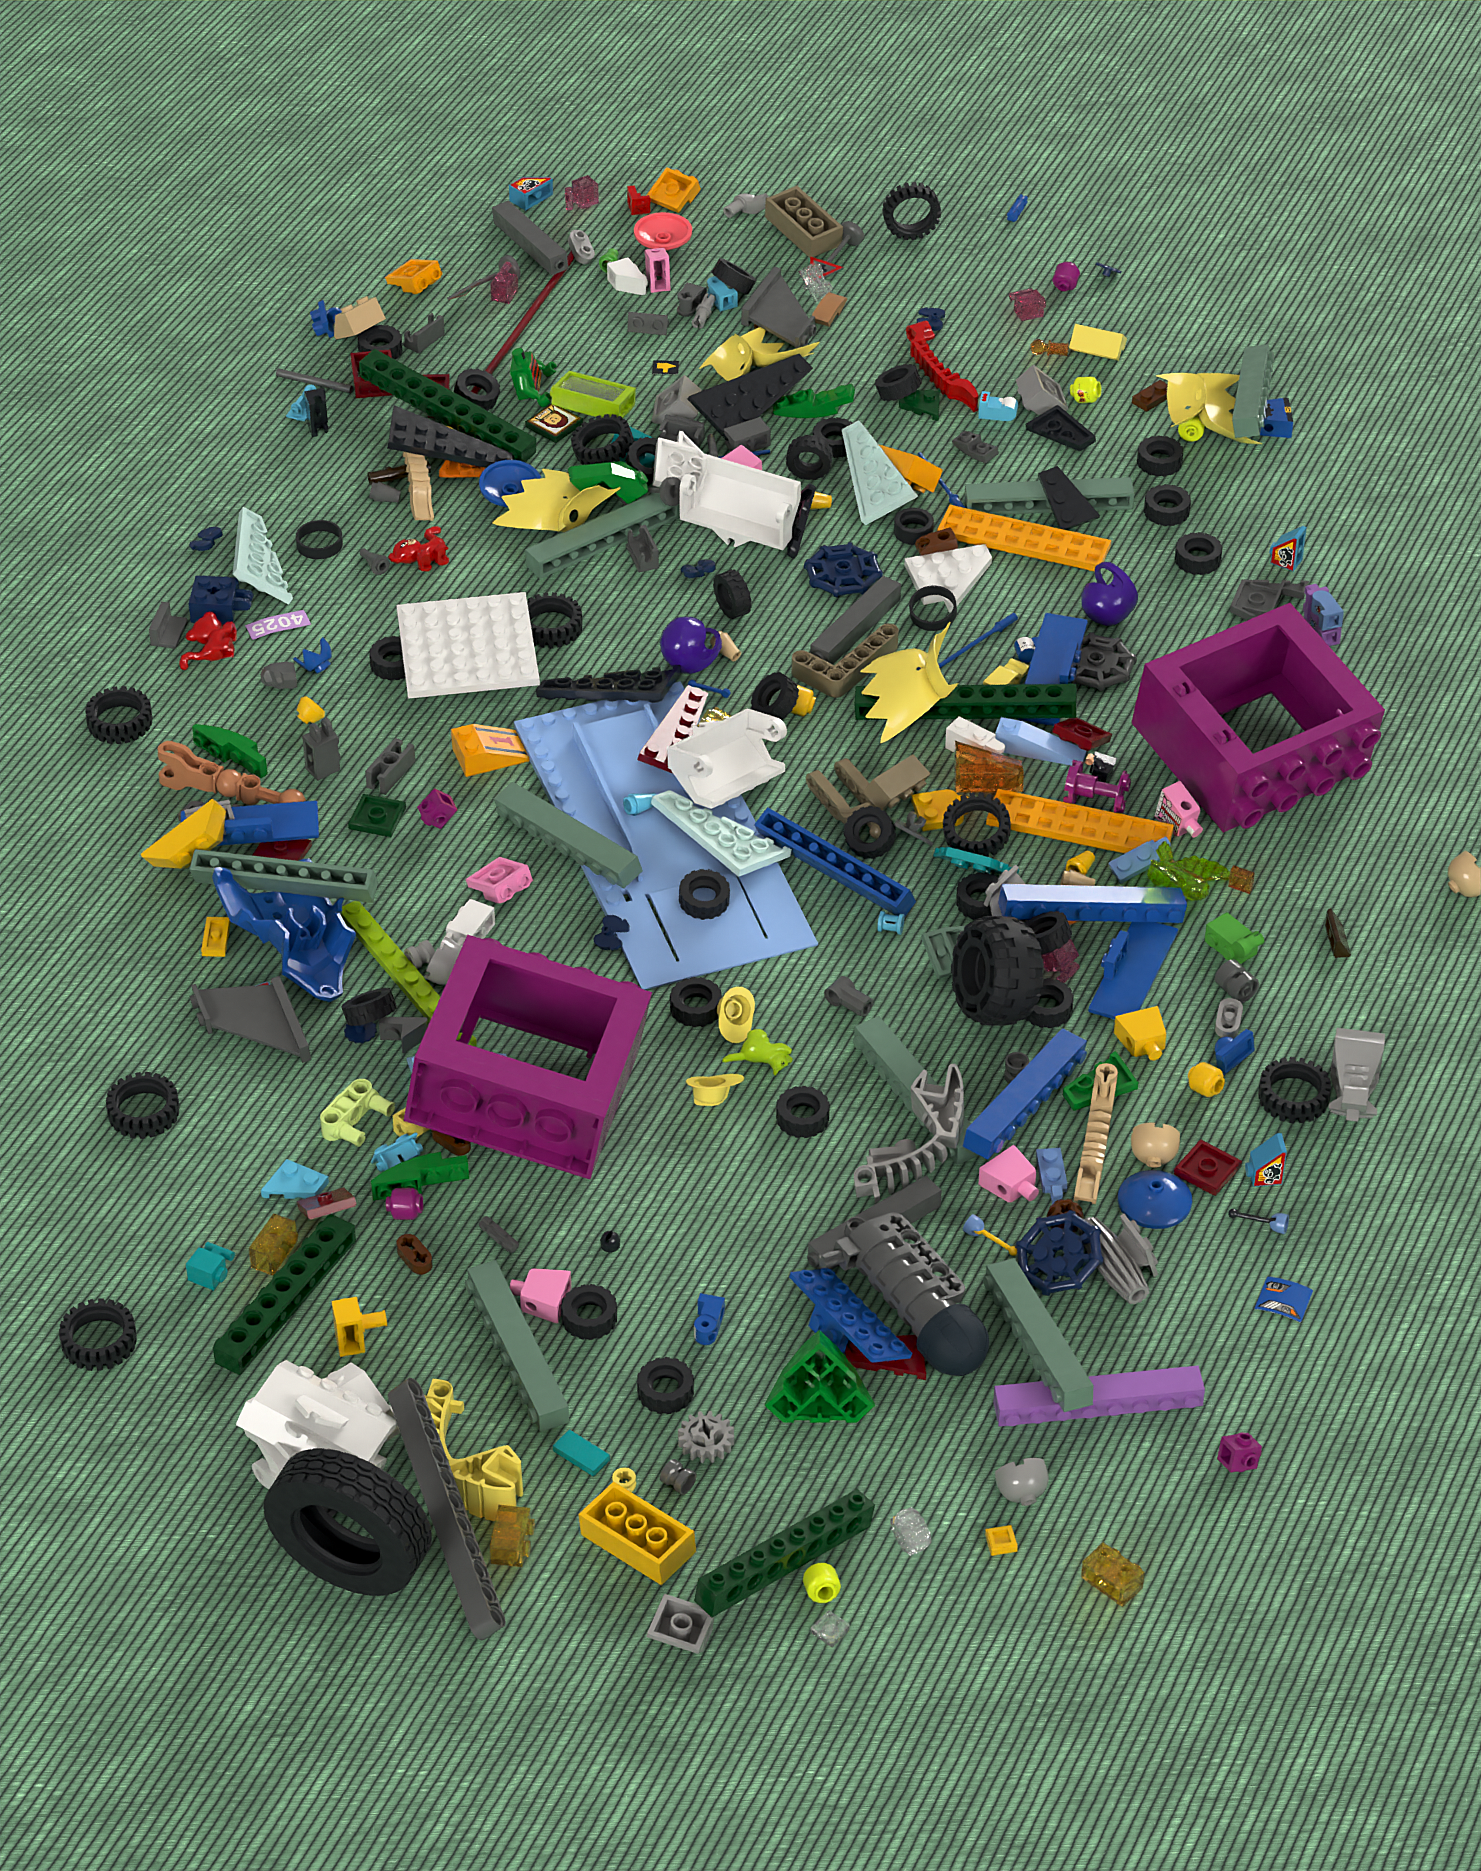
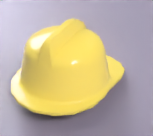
M744 987L729 989L717 1005L720 1032L731 1043L745 1041L747 1033L751 1031L755 1001L748 989Z
M723 1074L710 1077H691L686 1080V1083L692 1086L694 1103L696 1105L715 1106L724 1102L728 1096L730 1086L744 1081V1076L739 1074Z

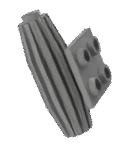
M1125 1214L1120 1216L1124 1229L1118 1237L1098 1218H1085L1084 1220L1093 1226H1099L1101 1230V1254L1104 1261L1102 1265L1097 1267L1107 1283L1129 1304L1142 1302L1147 1297V1294H1149V1287L1139 1267L1146 1266L1153 1277L1158 1275L1155 1266L1158 1264V1261L1152 1253L1154 1249L1148 1238L1140 1236L1141 1231L1134 1220L1129 1221ZM1078 1228L1079 1236L1083 1235L1085 1232ZM1090 1243L1085 1245L1087 1254L1091 1253Z

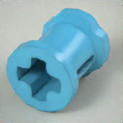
M880 911L878 932L887 930L901 935L904 927V914L897 916Z

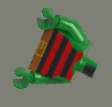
M522 348L514 349L512 351L510 374L518 399H537L541 407L549 405L552 399L548 392L542 395L539 394L542 372L546 377L552 376L556 373L553 369L557 365L552 361L544 365L542 361L535 359L533 352H524Z

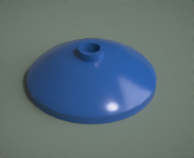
M503 460L495 462L484 469L480 475L479 488L482 495L491 503L508 507L502 496L523 493L522 480L540 479L541 476L533 466L525 462Z
M1145 1170L1137 1172L1124 1180L1118 1191V1205L1121 1212L1130 1221L1134 1220L1137 1225L1151 1229H1164L1179 1224L1188 1216L1192 1207V1194L1186 1183L1179 1177L1165 1171Z

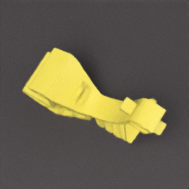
M432 1379L428 1394L424 1396L465 1509L469 1510V1513L479 1518L485 1517L486 1520L504 1523L516 1522V1495L523 1496L521 1460L508 1445L462 1459L452 1458L445 1444L447 1427L452 1413L462 1414L464 1402L454 1400L453 1387L448 1381Z

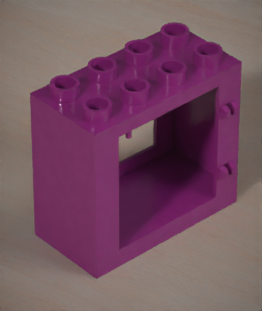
M1288 603L1145 663L1131 723L1224 833L1239 825L1244 829L1250 828L1259 822L1264 814L1275 809L1279 812H1286L1293 808L1300 798L1314 793L1315 796H1322L1329 792L1336 782L1350 777L1351 780H1358L1365 776L1372 767L1370 759L1374 746L1381 738L1379 729L1385 709L1291 603ZM1272 693L1305 732L1253 754L1220 715Z
M467 934L414 1057L404 1121L591 1180L638 1055L652 992L641 989L638 985L629 981L618 982L596 975L585 967L573 968L551 961L540 953H525L503 946L499 941L492 938L481 939ZM479 1018L588 1051L586 1057L589 1059L592 1058L593 1053L596 1054L586 1081L468 1045ZM459 1032L462 1033L460 1039L457 1040Z

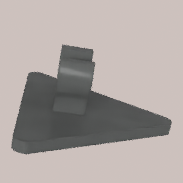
M911 811L907 815V823L898 818L893 824L896 827L931 846L934 844L917 832L926 823V819L922 816L919 817L918 821L914 822L917 814Z

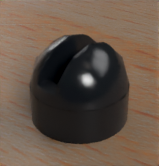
M608 1230L602 1234L600 1246L603 1251L612 1253L620 1248L618 1233Z

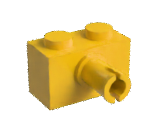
M357 1297L332 1301L334 1329L340 1357L365 1353L363 1333L366 1329L387 1326L385 1310L362 1315Z

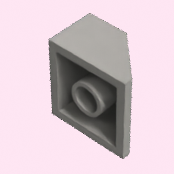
M1032 365L1016 379L1017 391L1022 397L1023 406L1028 411L1032 410L1039 415L1056 405H1059L1065 411L1068 410L1060 384L1035 365Z
M683 375L656 396L652 422L661 424L666 414L694 420L698 415V410L687 398L701 392V389Z
M664 1594L646 1637L699 1654L704 1651L712 1633L715 1616L711 1618L698 1604Z

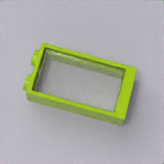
M568 371L550 390L552 405L594 417L601 415V418H603L604 414H609L611 417L614 414L617 417L621 416L624 418L635 406L636 388L573 371Z

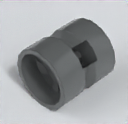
M1233 959L1225 962L1216 972L1215 982L1224 991L1228 992L1229 996L1241 1003L1250 1000L1259 988L1258 979L1246 971L1237 960Z

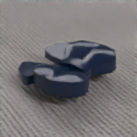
M925 307L918 311L919 315L928 318H918L917 323L925 320L928 321L932 331L943 328V322L940 320L945 317L943 309H928V307Z
M219 527L204 529L198 533V537L202 538V540L192 541L189 546L192 550H209L215 545L214 540L223 536V532Z
M704 559L699 560L698 565L695 567L686 564L680 570L685 577L695 578L705 576L704 572H714L716 566L713 560Z
M607 915L602 920L604 925L601 928L602 932L595 935L593 939L595 945L600 949L614 951L623 945V942L615 936L616 932H629L630 925L626 919L622 920L616 915Z

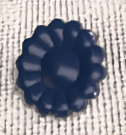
M1099 262L1095 264L1103 267L1102 275L1110 277L1112 271L1120 274L1122 272L1117 268Z
M373 1022L359 1026L346 1024L344 1033L349 1041L355 1044H363L375 1037L377 1028Z

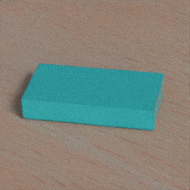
M570 1429L553 1445V1452L593 1477L610 1461V1454Z

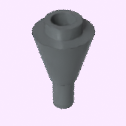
M365 548L360 550V556L366 559L374 574L382 575L388 570L390 560L387 556L369 552Z

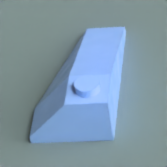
M1000 718L995 739L1005 745L1004 753L1071 766L1073 760L1084 762L1086 750L1080 749L1077 745L1061 740L1059 737L1026 722Z

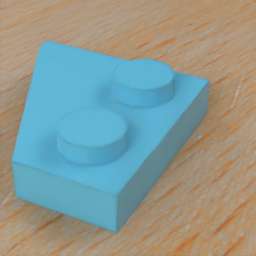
M286 1159L261 1189V1196L269 1198L270 1194H284V1199H295L298 1197L306 1199L319 1195L328 1185L329 1179L324 1174Z

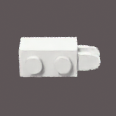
M958 717L946 728V749L981 766L987 761L994 764H1001L1004 761V754L1002 753L1005 751V745L995 739L996 734L961 717Z
M469 899L465 906L459 909L454 920L448 923L445 937L455 941L461 947L467 934L484 939L495 925L494 907ZM441 941L440 949H442L443 946H444V943H442V941Z

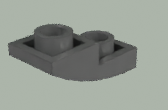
M964 431L952 440L953 445L960 451L983 463H987L999 454L997 446L983 443L981 435L970 431Z

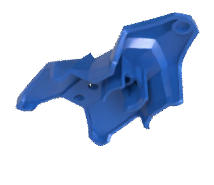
M307 858V859L299 860V861H303V862H312V861H311L310 859H308V858ZM222 867L214 869L212 879L230 922L258 936L263 944L270 941L281 954L282 975L312 996L327 1002L339 998L343 994V968L356 937V932L346 926L340 915L344 898H339L332 905L329 898L274 891L253 894L249 893L233 879L230 870Z

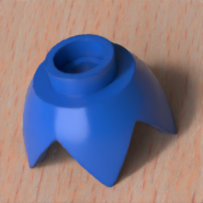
M322 637L320 639V654L303 649L304 663L296 657L293 660L309 672L315 670L318 674L331 665L329 660L332 658V651L328 642Z

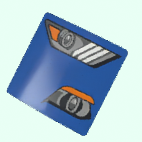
M1267 1277L1255 1309L1277 1313L1301 1322L1313 1290L1289 1280Z

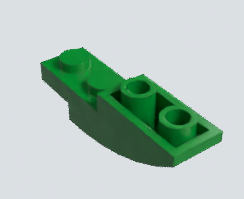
M851 383L828 391H821L818 394H814L812 388L800 390L794 394L782 396L774 404L773 413L782 417L805 419L838 414L839 406L853 402L855 388Z
M201 724L192 726L195 745L209 752L212 757L218 758L223 763L232 759L233 762L240 764L248 772L255 774L261 779L268 775L266 758L258 753L257 743L253 740L220 727Z
M436 1152L401 1162L371 1180L373 1201L390 1197L392 1190L395 1188L413 1187L421 1194V1186L469 1179L467 1155L442 1159L441 1152Z

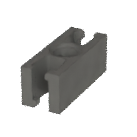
M395 738L365 771L367 788L373 790L376 787L375 783L379 781L380 793L386 795L415 763L414 745L408 743L407 748L401 752L403 742Z

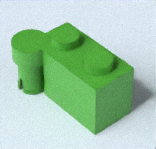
M1228 912L1206 924L1205 942L1222 954L1226 960L1234 959L1242 964L1255 956L1258 946L1264 944V937L1261 933L1259 934V931L1251 932Z

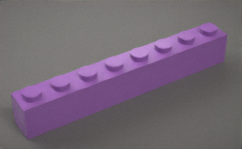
M1198 1365L1089 1376L1094 1385L1093 1405L1063 1412L1060 1405L1054 1402L1051 1390L1048 1386H1044L1043 1381L994 1386L993 1400L998 1426L1000 1427L1108 1415L1117 1416L1119 1414L1144 1413L1158 1410L1167 1411L1177 1408H1194L1203 1406L1205 1388Z

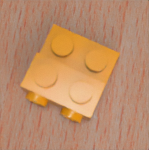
M666 167L647 195L650 196L651 202L679 213L686 202L691 203L701 188L699 181L694 176H687L679 170H672Z
M410 259L387 275L385 279L387 284L401 286L403 292L418 294L423 289H426L428 285L439 280L443 274L437 260Z

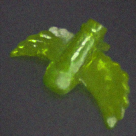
M1163 841L1158 846V849H1156L1161 862L1154 859L1151 860V865L1147 872L1148 879L1154 885H1163L1167 888H1181L1183 895L1190 901H1200L1208 897L1210 892L1208 881L1235 879L1233 873L1216 861H1209L1205 858L1199 859L1195 855L1175 861L1172 848L1166 841Z

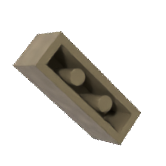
M912 754L874 778L864 789L863 793L881 810L887 807L892 809L900 802L901 798L904 801L913 794L914 790L919 792L927 784L925 780L930 776V772Z

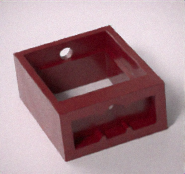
M391 349L379 350L380 352L392 358ZM371 351L350 353L356 399L392 395L369 381L358 377V372H360L359 362Z

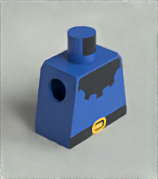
M1289 398L1267 400L1266 418H1264V427H1261L1260 435L1292 438L1293 417Z

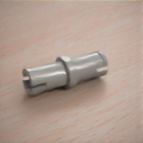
M705 294L701 304L697 306L696 315L692 320V325L695 328H698V326L703 328L706 319L710 317L711 309L716 301L714 295Z

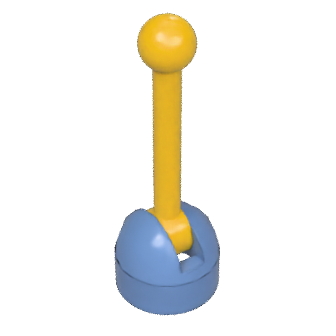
M972 1214L967 1219L963 1227L965 1233L974 1237L983 1234L1007 1249L1011 1256L1017 1255L1015 1246L1006 1244L984 1230V1222L979 1217Z

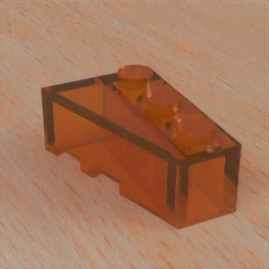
M955 741L954 785L956 793L997 792V789L1023 792L1024 770L1021 760Z

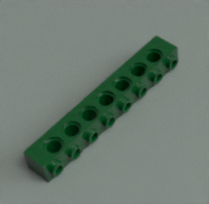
M329 1214L323 1221H320L315 1231L303 1240L301 1247L295 1254L289 1256L287 1263L281 1270L275 1272L267 1286L261 1288L253 1302L246 1305L239 1318L230 1324L226 1333L215 1341L213 1345L215 1364L241 1375L356 1242L355 1225L332 1214Z
M858 1489L850 1492L698 1578L694 1602L713 1618L869 1528L875 1504Z

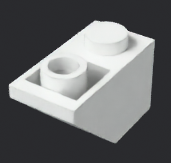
M628 257L607 264V280L616 290L639 295L646 294L647 278Z

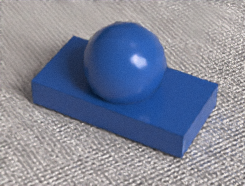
M1245 1029L1234 1039L1224 1036L1215 1043L1216 1064L1223 1075L1255 1051L1252 1031Z

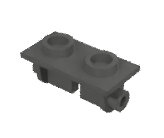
M628 312L627 332L667 335V328L669 327L667 315Z

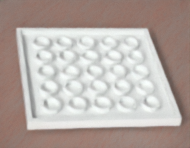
M526 592L397 605L408 699L540 685Z

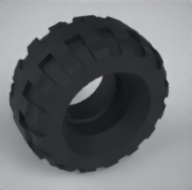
M984 916L968 923L964 927V931H961L957 938V944L954 946L952 953V988L956 995V1002L962 1008L964 1015L975 1022H980V1025L1006 1026L1017 1024V1021L1024 1020L1033 1012L1034 1006L1039 1001L1041 996L1040 990L1043 987L1044 963L1041 957L1040 944L1035 938L1036 935L1026 923L1019 921L1015 917Z

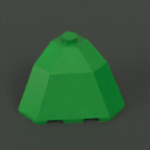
M623 461L571 466L568 468L570 482L580 492L586 488L598 485L606 489L620 487L615 493L627 504L632 503L648 492V479L646 475Z
M820 1330L798 1349L783 1368L765 1402V1407L783 1423H794V1420H809V1423H830V1420H846V1423H857L875 1406L856 1369L841 1350Z

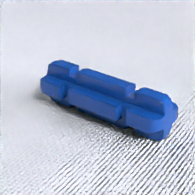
M1020 194L1007 213L1008 221L1015 222L1018 219V216L1028 203L1026 195Z

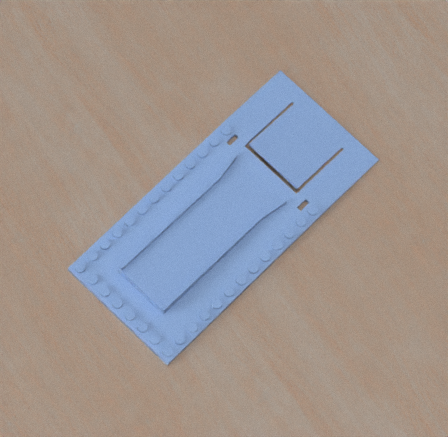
M681 681L675 682L663 700L656 703L644 700L629 702L628 700L610 702L605 699L514 721V729L529 756L530 762L551 805L638 856L643 871L624 889L617 884H611L602 875L594 874L589 867L585 865L581 867L605 916L616 915L622 920L626 919L629 923V932H616L615 936L623 942L621 949L640 988L644 990L818 945L777 862L738 877L657 808L652 807L636 816L628 815L625 812L623 799L628 794L656 793L658 795L670 790L693 801L674 774L637 760L641 749L685 690ZM700 718L697 723V727H699V723L702 722ZM741 794L739 797L726 801L723 805H718L712 809L708 808L713 811L712 815L720 819L724 816L753 830L755 836L765 839L754 826L756 821ZM693 802V806L699 809L708 808ZM699 869L717 871L729 882V906L719 917L716 916L714 919L705 920L695 919L681 909V904H679V885L684 876L690 874L691 871ZM698 888L693 892V897L700 901H710L716 896L715 891L709 888ZM628 894L631 901L626 902L623 895ZM649 898L653 903V906L658 914V917L664 927V930L679 960L677 962L658 924V921L650 907V904L647 900ZM754 913H755L756 917L758 918V920H759V922H760V924H761V926H762V928H763V930H764V932H765V934H766V936H767L766 939H765V937H764V935H763V933H762V931H761V928H760V926H759V924H758V922H757V920H756V918H755V916H754Z

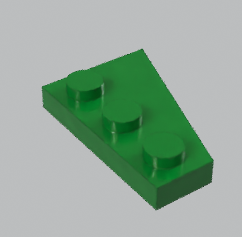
M1116 1051L1110 1054V1058L1102 1063L1100 1061L1096 1064L1094 1070L1088 1074H1082L1063 1088L1062 1095L1073 1111L1091 1105L1096 1068L1100 1064H1112L1118 1070L1115 1097L1138 1089L1139 1082Z

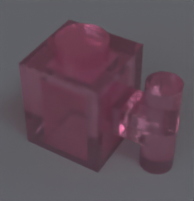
M588 175L573 180L572 187L565 188L566 210H572L574 202L581 209L598 204V183Z
M510 262L503 264L490 284L492 301L510 304L518 292V275L509 273L512 267Z
M1029 288L1009 293V299L1011 301L1014 300V311L1021 321L1043 317L1046 301L1037 289Z
M1071 939L1059 949L1041 955L1046 972L1059 971L1060 975L1056 979L1062 983H1065L1080 969L1079 964L1073 962L1079 954Z

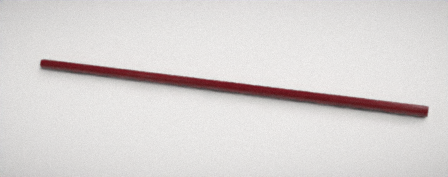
M572 250L567 255L568 267L575 259ZM566 270L556 273L551 277L485 370L487 373L493 374ZM473 386L470 391L478 395L482 388Z

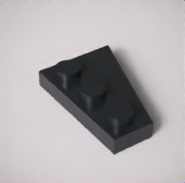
M1059 405L1054 406L1025 424L1026 430L1077 451H1082L1096 442V436Z

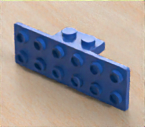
M1045 613L1025 684H1071V681L1075 680L1077 670L1075 667L1076 663H1080V649L1088 624L1086 619ZM1029 718L1018 720L1054 726L1056 723L1060 722L1061 718Z
M317 801L231 807L235 820H225L226 835L223 836V841L217 846L318 838ZM181 811V822L186 819L185 811Z
M1131 922L1127 932L1120 930L1116 939L1113 938L1111 940L1109 953H1105L1103 956L1101 967L1104 968V978L1088 1011L1111 1019H1115V1016L1139 1011L1178 934V929L1156 922Z
M822 1268L790 1272L789 1278L815 1304L808 1326L815 1333L820 1330L843 1354L850 1340L870 1362L911 1358L912 1352L835 1275L833 1270Z

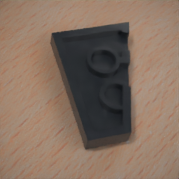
M1058 466L1038 473V478L1059 529L1068 530L1100 518L1099 513Z

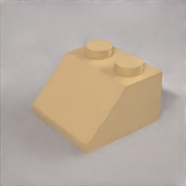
M365 296L356 300V305L352 306L350 304L341 308L342 312L335 315L334 337L336 340L355 336L386 319L376 297L368 299Z

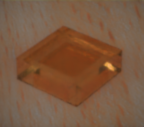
M1233 865L1230 870L1228 887L1250 894L1253 889L1255 873Z

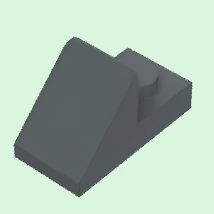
M427 1017L379 1019L380 1040H401L402 1053H406L421 1043L428 1027Z

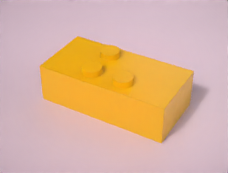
M614 1481L578 1514L582 1536L660 1585H663L696 1553L693 1530Z

